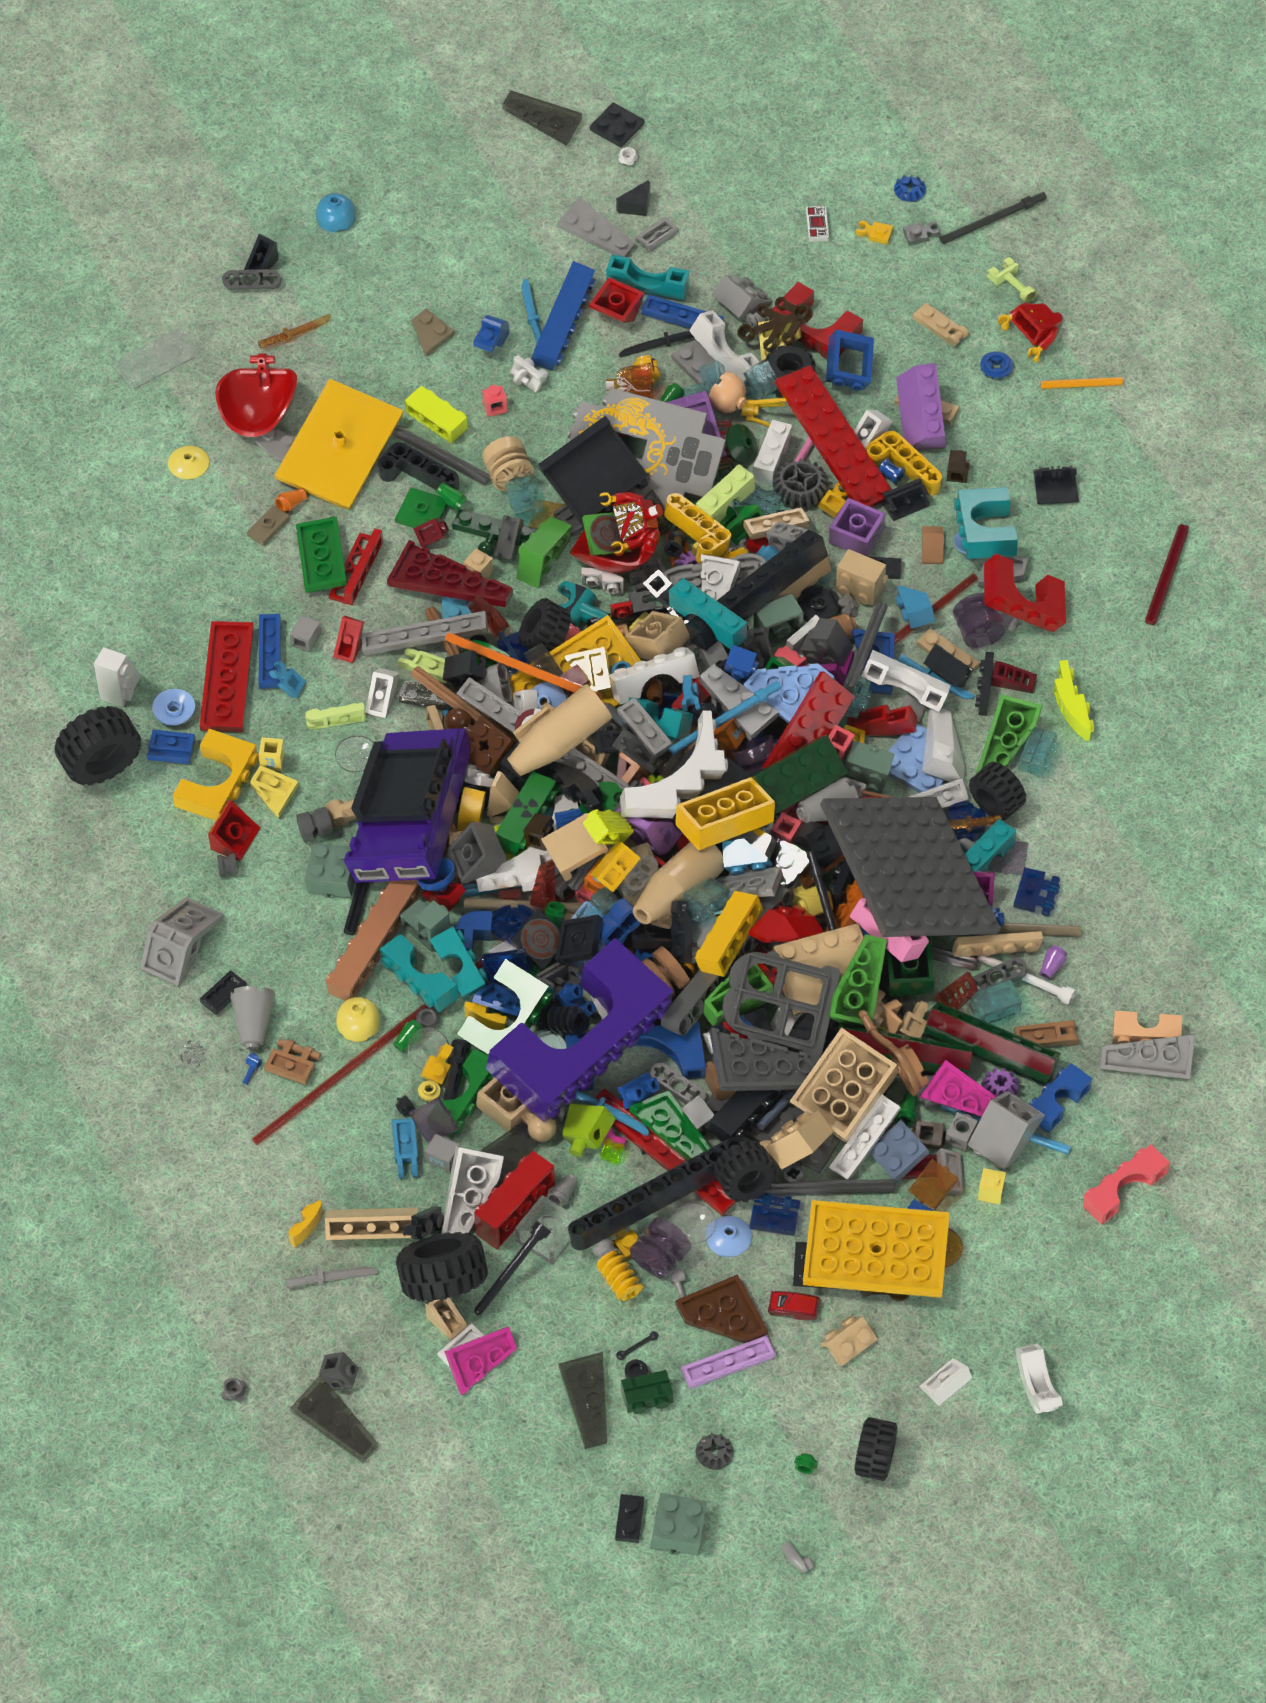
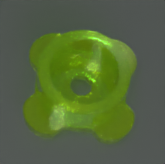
M611 1138L605 1139L600 1157L613 1164L620 1163L621 1153L625 1150L624 1145L613 1142Z

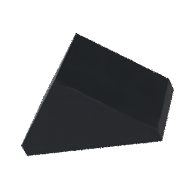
M647 180L616 198V211L622 214L647 216L650 200V182Z
M258 234L244 270L270 269L279 260L277 242L262 234Z

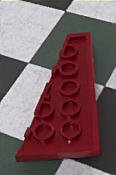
M411 540L407 542L387 579L389 587L505 608L513 595L512 587L493 578L488 580L482 577L480 572L476 570L471 572L467 570L465 565L441 554L435 555L430 552V549L424 546L420 548Z

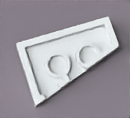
M701 554L702 591L717 601L734 587L742 565L740 561Z

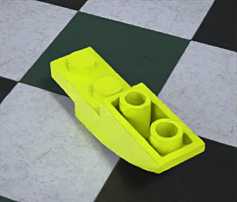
M1068 660L1059 661V679L1054 680L1053 688L1056 702L1073 730L1085 741H1089L1091 732H1094L1093 720H1089L1088 716L1090 715L1089 702H1085L1084 694H1078L1077 686H1073L1074 671L1073 668H1069Z

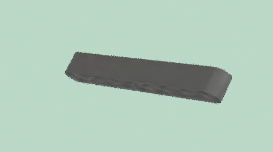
M779 885L775 896L759 897L763 912L757 922L769 909H778L779 906L789 908L794 900V891ZM748 935L724 977L699 970L662 1016V1027L676 1034L685 1035L704 1013V1001L721 982H724L729 977L734 963L743 955L752 953L761 941Z

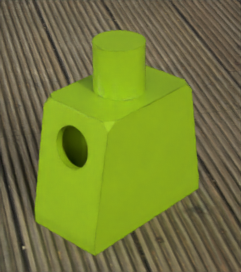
M570 1104L562 1134L571 1144L569 1150L571 1155L582 1157L585 1148L597 1149L600 1147L616 1119L605 1106Z

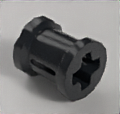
M801 1159L783 1168V1175L787 1181L798 1182L802 1179L804 1171Z

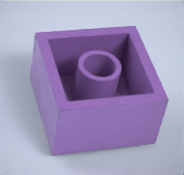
M848 498L829 528V543L845 550L850 549L868 556L885 529L886 513Z

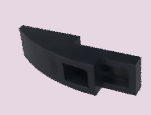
M556 762L550 764L553 770L551 777L556 781V785L560 784L559 787L565 797L569 796L573 802L579 800L581 804L585 803L584 806L588 814L596 809L603 811L601 804L605 800L599 786L593 779L574 767Z

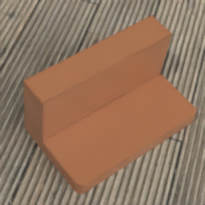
M620 752L619 756L631 764L621 778L628 785L634 780L639 781L642 777L648 779L652 775Z

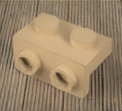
M849 1316L841 1322L843 1326L837 1330L832 1329L824 1335L825 1339L820 1342L822 1347L828 1348L839 1366H843L878 1340L863 1316Z

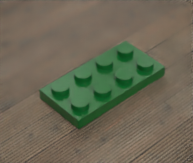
M337 516L296 524L306 593L347 586Z

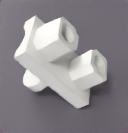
M519 355L515 356L513 359L514 365L510 370V373L514 376L513 382L518 386L525 384L537 393L541 389L542 383L546 381L548 372L543 368L539 370L534 368V362L529 357L523 359Z

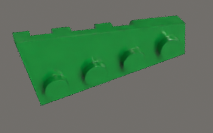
M669 1090L630 1106V1113L684 1159L689 1160L711 1148Z

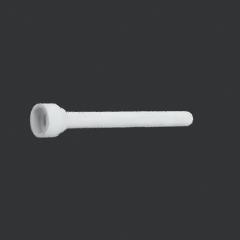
M977 955L978 961L991 967L1003 963L990 956ZM1013 967V970L1020 972V969ZM1026 973L1025 977L1020 979L1057 995L1061 1003L1068 1006L1072 1003L1077 991L1069 986L1058 987L1029 973Z

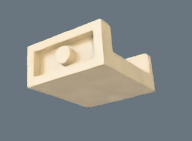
M587 813L541 839L565 882L573 878L570 873L572 870L603 853L607 854L609 852L608 848L611 847L609 844H596L583 825V822L587 819Z

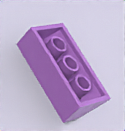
M936 363L915 365L896 377L903 438L917 451L946 447Z

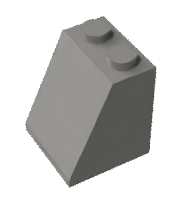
M1007 1091L990 1100L967 1145L973 1148L976 1154L990 1159L994 1166L1006 1169L1014 1164L1044 1119L1045 1114Z

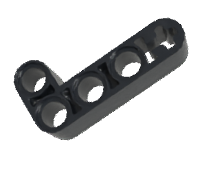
M394 443L378 460L379 477L382 481H393L403 471L435 490L438 489L442 482L459 490L458 473L406 443Z

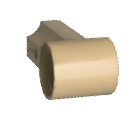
M336 799L325 805L333 828H339V825L342 827L346 826L349 821L357 819L351 809L354 800L343 802Z

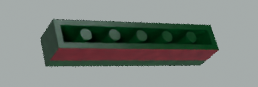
M937 1002L931 1008L924 1032L933 1039L971 1047L972 1055L987 1058L995 1065L1011 1068L1016 1074L1030 1076L1038 1083L1047 1084L1052 1079L1061 1053L940 1002Z
M839 1023L838 1032L843 1028L891 1060L889 1050L878 1043L871 1034H868L865 1027ZM877 1030L898 1048L908 1044L909 1049L912 1048L927 1074L935 1075L942 1063L947 1060L968 1076L973 1053L971 1047Z

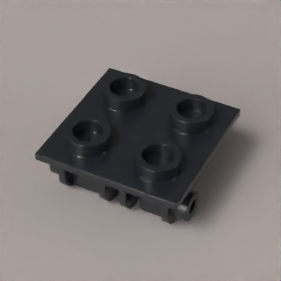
M1070 465L1060 469V466H1057V469H1054V466H1051V469L1050 467H1039L1033 470L1037 504L1079 503L1076 467Z

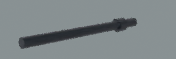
M815 851L807 853L811 867L809 870L811 879L815 881L828 930H835L837 925L823 880L824 872L822 867L819 866Z

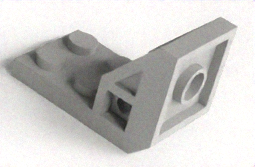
M187 897L154 920L148 931L140 969L179 986L186 977L198 953L201 938L223 921L224 914Z

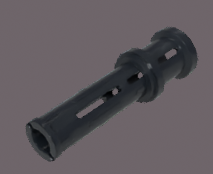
M677 526L669 534L668 542L664 546L665 553L675 558L682 554L683 546L687 541L686 533Z
M455 1039L451 1043L453 1049L451 1057L447 1061L450 1064L443 1100H453L458 1096L463 1072L462 1065L466 1061L468 1051L471 1049V1044L466 1040Z

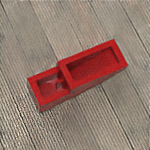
M886 704L848 714L847 725L865 731V735H899L916 731L917 715L911 705L890 710Z

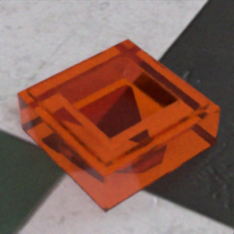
M520 888L498 891L499 899L506 900L521 897Z

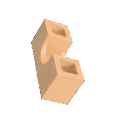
M1114 1012L1112 1044L1181 1036L1182 1034L1181 1015L1160 1014L1156 1027L1144 1028L1137 1021V1012Z

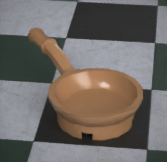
M861 1010L858 1015L867 1033L871 1034L878 1043L889 1050L892 1062L897 1064L900 1069L898 1075L910 1094L915 1097L919 1093L920 1088L929 1084L927 1076L922 1077L921 1075L924 1069L912 1048L909 1049L908 1044L901 1048L894 1046L891 1041L883 1037L876 1030L877 1027L874 1026L868 1013L865 1010Z

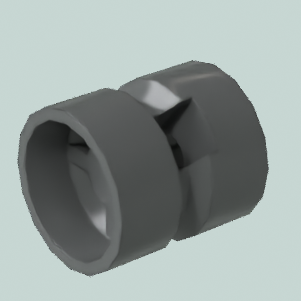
M326 807L315 809L313 814H310L308 811L296 814L299 831L304 842L315 839L318 834L321 837L333 834L331 819Z

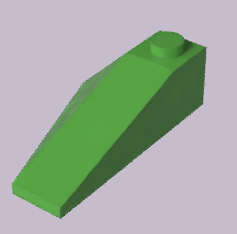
M1001 694L976 774L991 762L1008 766L1035 729L1043 707L1042 705Z
M867 934L863 937L832 995L829 1012L831 1019L838 1023L865 1027L858 1015L861 1010H865L873 1022L887 939Z

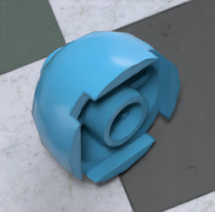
M328 194L319 201L316 207V220L325 231L337 232V230L342 229L345 231L354 224L356 219L355 207L352 201L343 194Z

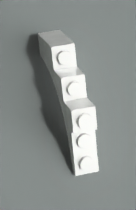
M702 711L698 719V736L695 749L691 757L679 770L657 783L642 787L624 788L620 796L621 817L673 818L676 814V805L680 804V799H694L704 790V779L720 780L724 772H727L728 760L724 759V750H717V739H714L713 733L716 723L715 719H712L711 711Z
M561 795L555 798L554 813L579 808L578 800L573 802L569 796ZM553 813V816H552V819L554 820V825H553V827H554V831H556V830H557V825H556L555 815H554V813ZM529 847L518 856L502 863L494 873L476 879L478 890L483 892L522 886L523 892L544 889L543 870L556 868L557 866L547 850L543 851Z

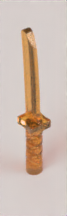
M327 314L290 330L287 327L283 328V333L259 340L258 346L261 349L284 340L287 343L291 342L292 337L328 323L331 315Z
M970 815L966 816L965 819L948 821L952 829L966 828L967 831H971L976 826L993 825L998 819L1002 820L1001 815L971 819Z

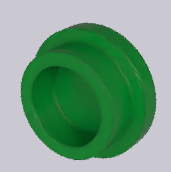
M807 1453L796 1456L794 1460L796 1470L801 1473L811 1474L818 1466L814 1456Z

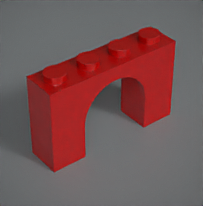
M797 282L783 297L796 306L798 304L811 306L814 303V290ZM776 306L772 308V310L784 316L791 314L787 310L780 311ZM847 310L833 325L827 328L815 329L801 324V338L798 341L803 343L806 348L815 350L823 358L827 359L829 336L836 329L860 335L863 332V319ZM840 347L839 356H840L847 348H842V347Z
M995 554L984 563L985 606L1050 632H1055L1066 623L1065 581L1047 574L1035 584L1036 603H1033L1024 598L1016 588L1013 560Z

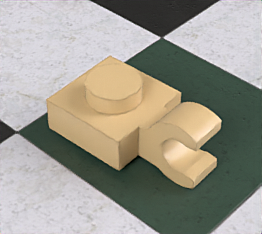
M923 1001L917 1002L913 1013L906 1012L898 1033L921 1038L927 1023L923 1017L929 1004Z

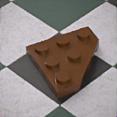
M738 1274L675 1300V1306L685 1324L743 1343L768 1335V1329Z

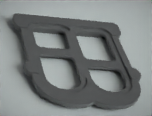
M769 951L767 954L761 952L745 954L734 963L730 971L729 984L731 989L726 993L722 1005L724 1018L734 1031L747 1036L748 1040H764L802 1050V1052L808 1053V1056L819 1059L822 1055L830 1020L829 1012L832 995L838 986L840 970L831 966H824L821 969L780 958V955L775 951ZM759 963L777 968V976L771 993L756 990L749 984L747 973L753 965ZM788 971L822 980L823 985L817 1005L785 998L782 995ZM748 999H757L778 1005L780 1012L776 1029L768 1031L745 1024L739 1016L740 1005ZM791 1009L814 1016L809 1040L806 1041L785 1034V1026Z

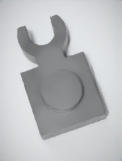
M936 221L930 222L927 226H924L922 222L903 226V232L909 246L927 242L928 236L939 237L941 233L940 229L932 230L937 228Z

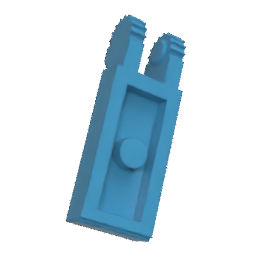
M414 1118L392 1120L395 1162L398 1165L399 1179L404 1178L403 1163L412 1162L411 1174L413 1177H418V1152Z

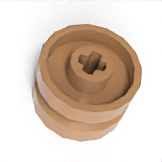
M661 946L652 953L654 962L647 958L641 962L673 990L672 1000L676 997L674 988L678 991H683L690 982V979L672 954Z

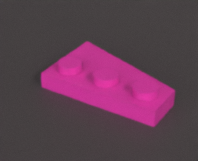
M947 1060L942 1063L919 1096V1098L979 1117L983 1116L990 1100L996 1097Z
M509 1326L444 1351L460 1395L465 1394L471 1386L480 1381L493 1367L497 1366L517 1349Z

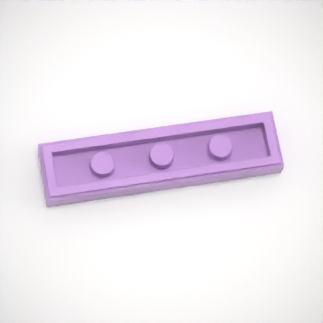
M767 1335L682 1366L681 1372L689 1389H693L776 1357V1354Z

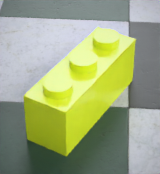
M420 386L405 400V412L451 444L468 429L467 417L462 411L456 410L447 401L440 399L433 391L427 390L423 386Z

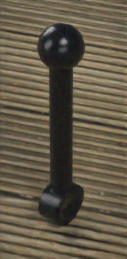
M652 1331L648 1337L627 1350L618 1351L616 1353L617 1359L624 1360L627 1354L650 1340H657L659 1337L658 1333Z

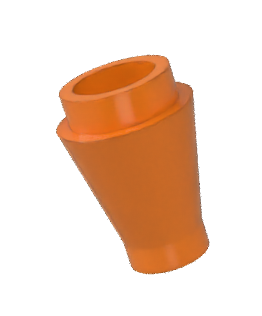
M300 488L280 493L275 498V505L278 509L288 513L307 499L306 492Z

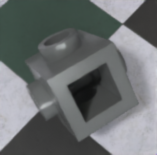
M344 1352L324 1355L319 1375L331 1388L340 1390L353 1387L359 1367Z

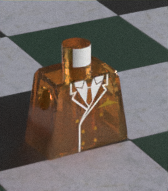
M652 363L620 368L617 371V378L606 379V390L610 391V388L654 399Z

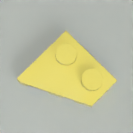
M261 765L250 781L253 790L278 818L299 786L297 780Z

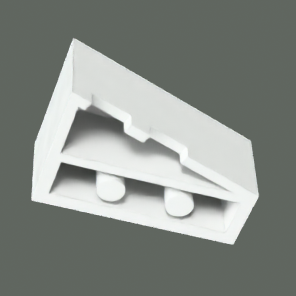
M103 647L94 662L100 700L124 707L126 702L132 699L134 688L142 675L127 655Z

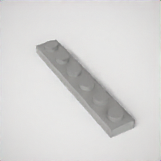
M485 611L363 633L362 651L365 656L446 641L447 632L461 637L488 633L487 615Z

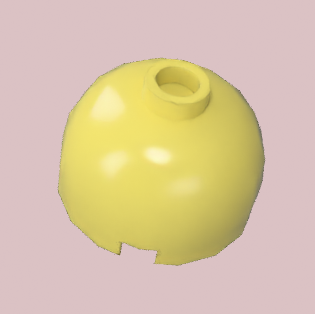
M353 997L340 1005L336 1014V1026L345 1039L353 1042H363L378 1032L380 1028V1013L376 1005L369 999Z

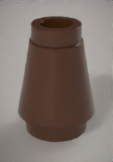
M650 678L642 688L643 693L649 701L658 703V706L662 704L663 683L657 678Z

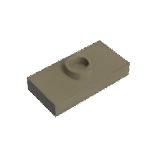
M273 505L247 531V536L264 546L290 520V517L287 513Z

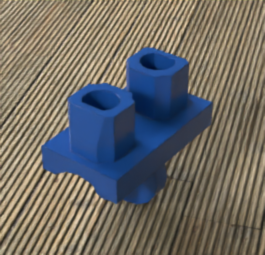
M568 982L555 995L561 1005L580 1007L588 1015V1018L597 1009L592 1001L586 1002L582 997L583 990L578 984L572 985L571 982Z
M649 1072L626 1082L617 1089L624 1101V1108L627 1109L631 1105L656 1094L660 1087L656 1077L650 1078Z

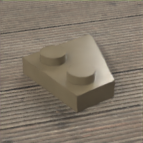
M428 309L423 310L412 319L413 328L417 333V338L426 357L454 336V330Z

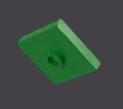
M410 487L395 517V523L416 528L434 518L442 519L448 505L438 495Z

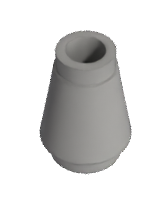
M567 1174L548 1190V1201L556 1207L566 1205L578 1183L577 1179L573 1175Z

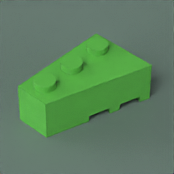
M551 516L545 522H542L535 533L532 532L529 539L519 547L518 554L520 558L516 579L539 588L541 576L543 573H549L551 570L548 567L553 559L557 560L569 543L572 525Z
M757 964L753 965L747 973L749 984L756 990L771 993L773 985ZM729 977L724 982H721L704 1001V1015L712 1026L726 1022L722 1005L726 993L731 989ZM757 999L745 1000L740 1005L739 1016L747 1014L766 1002Z

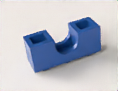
M1072 1063L1066 1069L1062 1068L1057 1073L1056 1079L1052 1084L1047 1083L1041 1092L1042 1094L1038 1098H1033L1029 1105L1045 1114L1039 1127L1050 1133L1063 1119L1064 1107L1059 1105L1056 1100L1066 1097L1078 1103L1091 1089L1092 1078Z

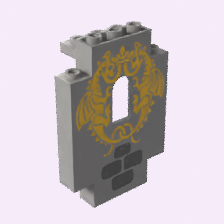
M610 388L609 394L605 393L602 404L605 407L581 401L579 407H575L573 418L576 421L574 426H570L567 438H570V441L605 415L616 433L647 440L643 458L636 459L647 473L649 472V484L642 490L636 489L632 493L642 495L644 500H651L653 505L660 504L663 512H665L667 496L672 493L700 500L714 487L725 448V439L703 433L707 413Z

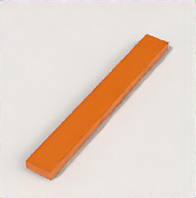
M449 632L446 634L445 639L450 643L476 651L480 655L574 693L583 687L580 684ZM594 691V692L596 693V695H597V696L600 698V700H601L602 697H603V694H602V693H599V692H597V691Z

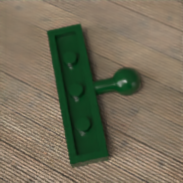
M459 509L452 523V529L485 537L486 540L481 542L477 549L488 556H492L494 553L493 543L494 540L498 541L502 520ZM523 525L519 546L525 543L531 533H535L538 529Z

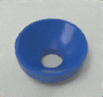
M442 858L436 879H419L417 882L420 887L425 890L439 892L447 889V886L450 885L456 874L453 862Z

